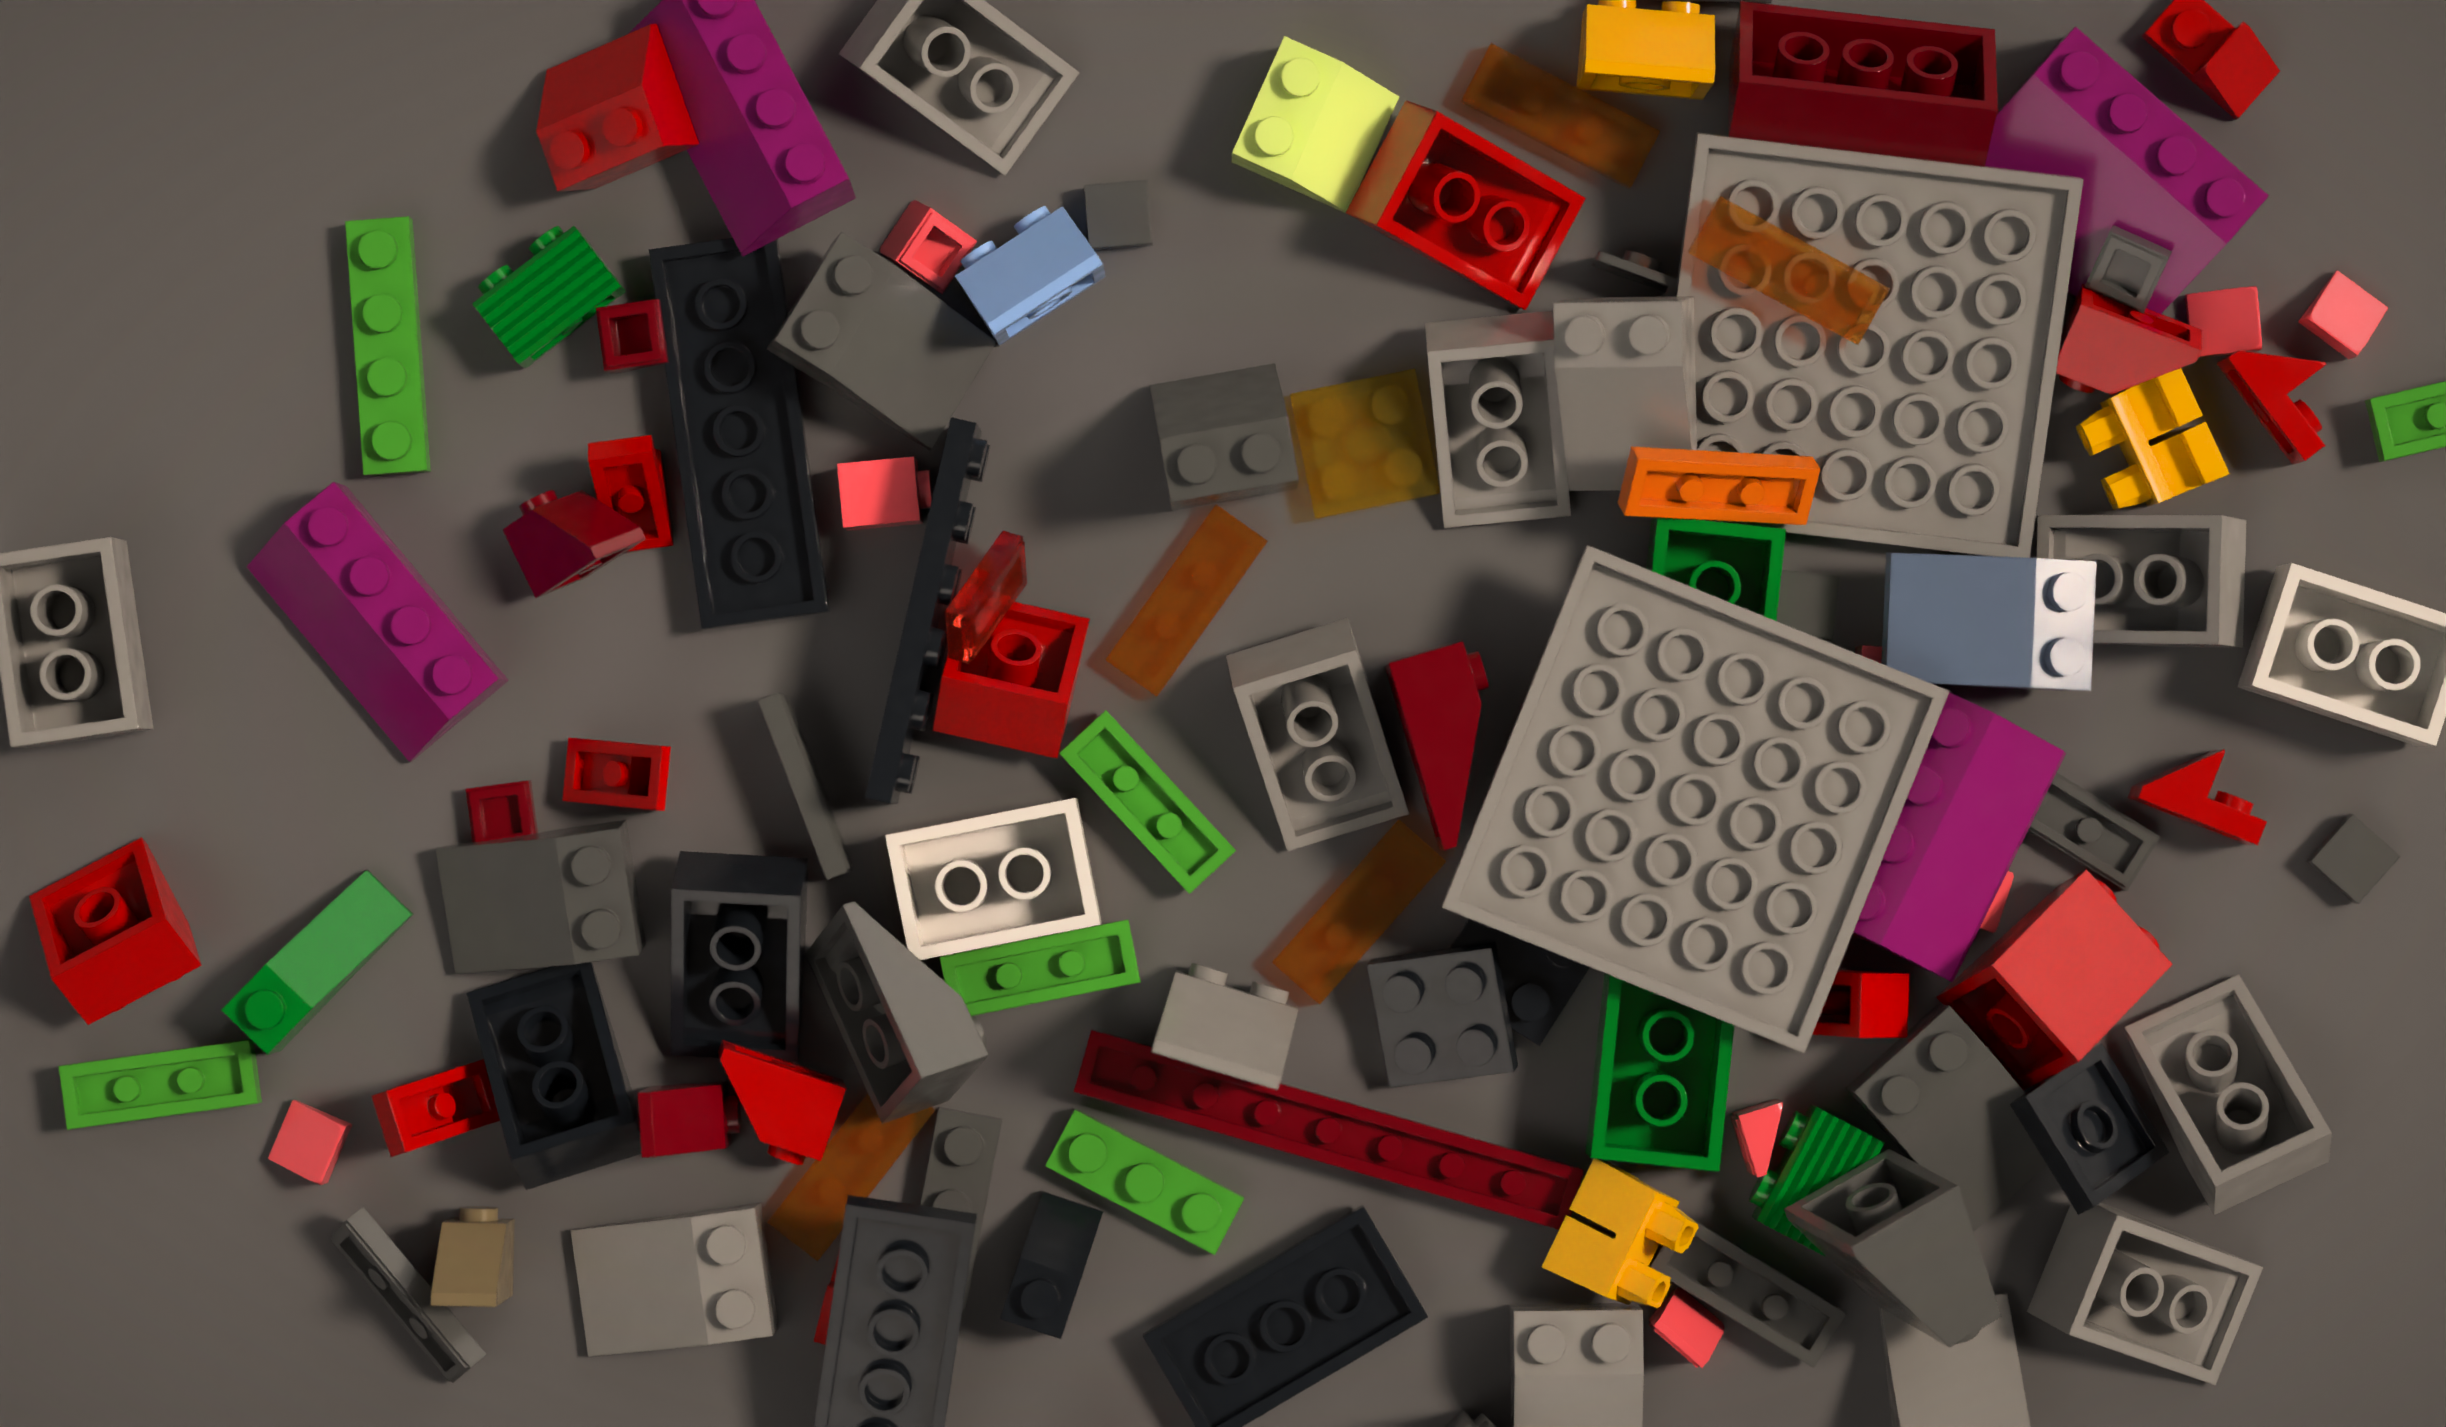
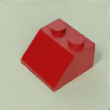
M649 24L546 70L536 132L557 191L596 189L699 145L657 24Z
M966 591L941 677L933 731L1058 759L1090 618Z
M142 837L29 896L50 977L87 1025L121 1010L133 1001L170 982L178 980L183 975L202 966L190 925L148 844Z

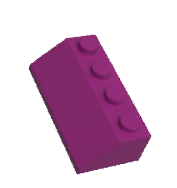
M662 0L629 32H634L649 24L658 25L699 141V145L687 149V152L742 257L856 199L845 169L755 0Z
M332 482L284 522L247 565L249 571L409 762L416 759L509 681L348 487L343 484Z
M1949 692L1853 935L1953 983L2066 752L2005 718Z

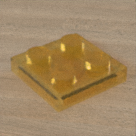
M1415 369L1290 394L1315 520L1440 495Z

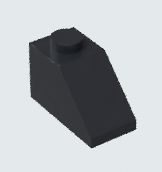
M1045 1191L1042 1192L1000 1317L1001 1320L1058 1339L1062 1338L1103 1214L1102 1210Z

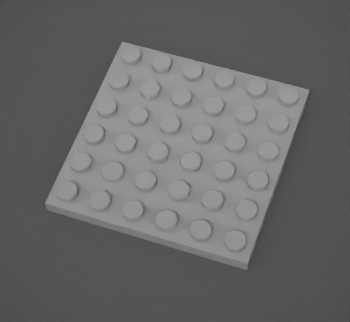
M1696 132L1675 296H1694L1697 450L1811 456L1820 467L1806 525L1734 521L1715 522L1786 529V532L1975 555L2030 558L2084 179L2065 175L1949 163Z
M1587 545L1441 907L1805 1053L1949 691Z

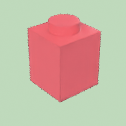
M914 456L837 464L844 529L851 531L923 524L922 509L931 508L933 499L930 470L918 471V463Z

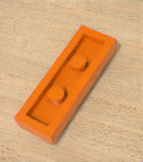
M1631 446L1618 505L1624 516L1806 525L1820 467L1811 456Z

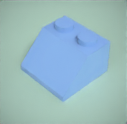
M1046 206L1038 208L1014 225L1019 235L999 248L995 246L992 240L988 241L960 260L965 270L955 275L999 346L1106 277L1103 263L1063 206L1053 213H1050Z

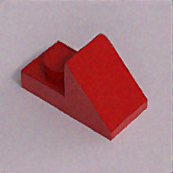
M2172 0L2141 35L2145 41L2235 120L2245 112L2280 72L2248 24L2242 21L2234 27L2205 0Z
M2236 351L2216 363L2292 465L2306 461L2326 446L2317 435L2322 430V425L2314 412L2302 400L2298 399L2293 403L2287 395L2326 365L2325 362Z
M652 435L588 443V463L597 500L641 527L646 538L627 552L673 546L663 458L661 451L654 448Z
M568 737L562 801L665 811L671 747Z
M2224 749L2212 750L2133 785L2127 797L2245 845H2258L2267 823L2265 820L2250 815L2254 804L2247 800L2222 791H2217L2214 800L2207 798L2224 757Z
M484 1059L371 1096L391 1157L500 1121Z

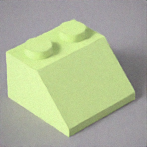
M1284 36L1233 149L1232 163L1346 213L1362 183L1399 100V96L1344 62Z

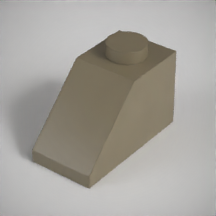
M465 1206L459 1207V1218L451 1217L442 1222L431 1290V1306L497 1307L513 1296L515 1219L498 1218V1207Z

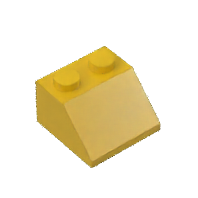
M1598 0V5H1586L1582 14L1576 89L1703 100L1714 84L1715 15L1700 14L1699 4L1682 1L1662 2L1661 10L1636 8L1637 0Z

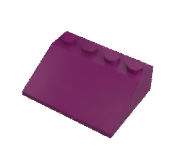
M2076 26L2061 39L1997 112L1985 164L1988 167L2065 175L2084 179L2067 292L2074 299H2076L2081 285H2086L2113 225L2171 250L2170 258L2147 306V309L2160 314L2225 247L2269 197L2267 193Z

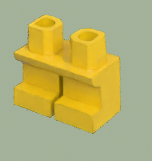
M2181 368L2130 387L2100 403L2102 406L2101 410L2094 412L2076 426L2084 448L2090 456L2116 444H2119L2129 467L2101 479L2103 489L2114 510L2139 505L2146 502L2147 507L2158 504L2230 474L2206 422L2193 426L2152 446L2148 443L2149 440L2203 416Z
M1593 1159L1569 1209L1615 1232L1616 1237L1589 1223L1566 1215L1541 1267L1615 1301L1630 1305L1633 1301L1658 1308L1661 1306L1670 1288L1671 1277L1650 1267L1649 1264L1659 1244L1683 1254L1689 1248L1698 1230V1224L1677 1208L1680 1201L1656 1190L1615 1165L1600 1159Z

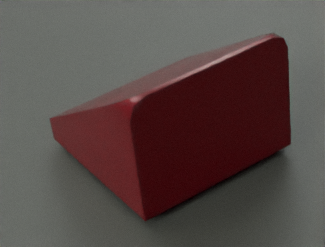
M660 299L596 308L605 372L615 374L669 363Z

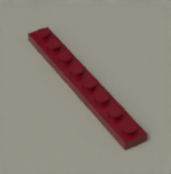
M1091 1029L1074 1088L1076 1093L1558 1230L1566 1215L1570 1217L1572 1215V1210L1569 1208L1579 1190L1584 1172L1582 1168L1280 1083L1278 1090L1154 1053L1152 1052L1153 1046Z

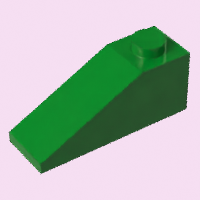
M366 870L271 958L221 1011L267 1055L280 1052L409 920L413 913L369 870Z

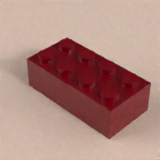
M1740 1L1729 60V137L1985 167L1998 112L1995 29Z

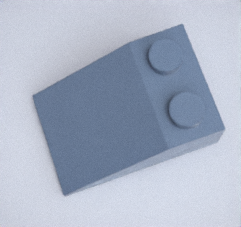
M1886 553L1881 664L1935 685L2091 691L2096 561Z

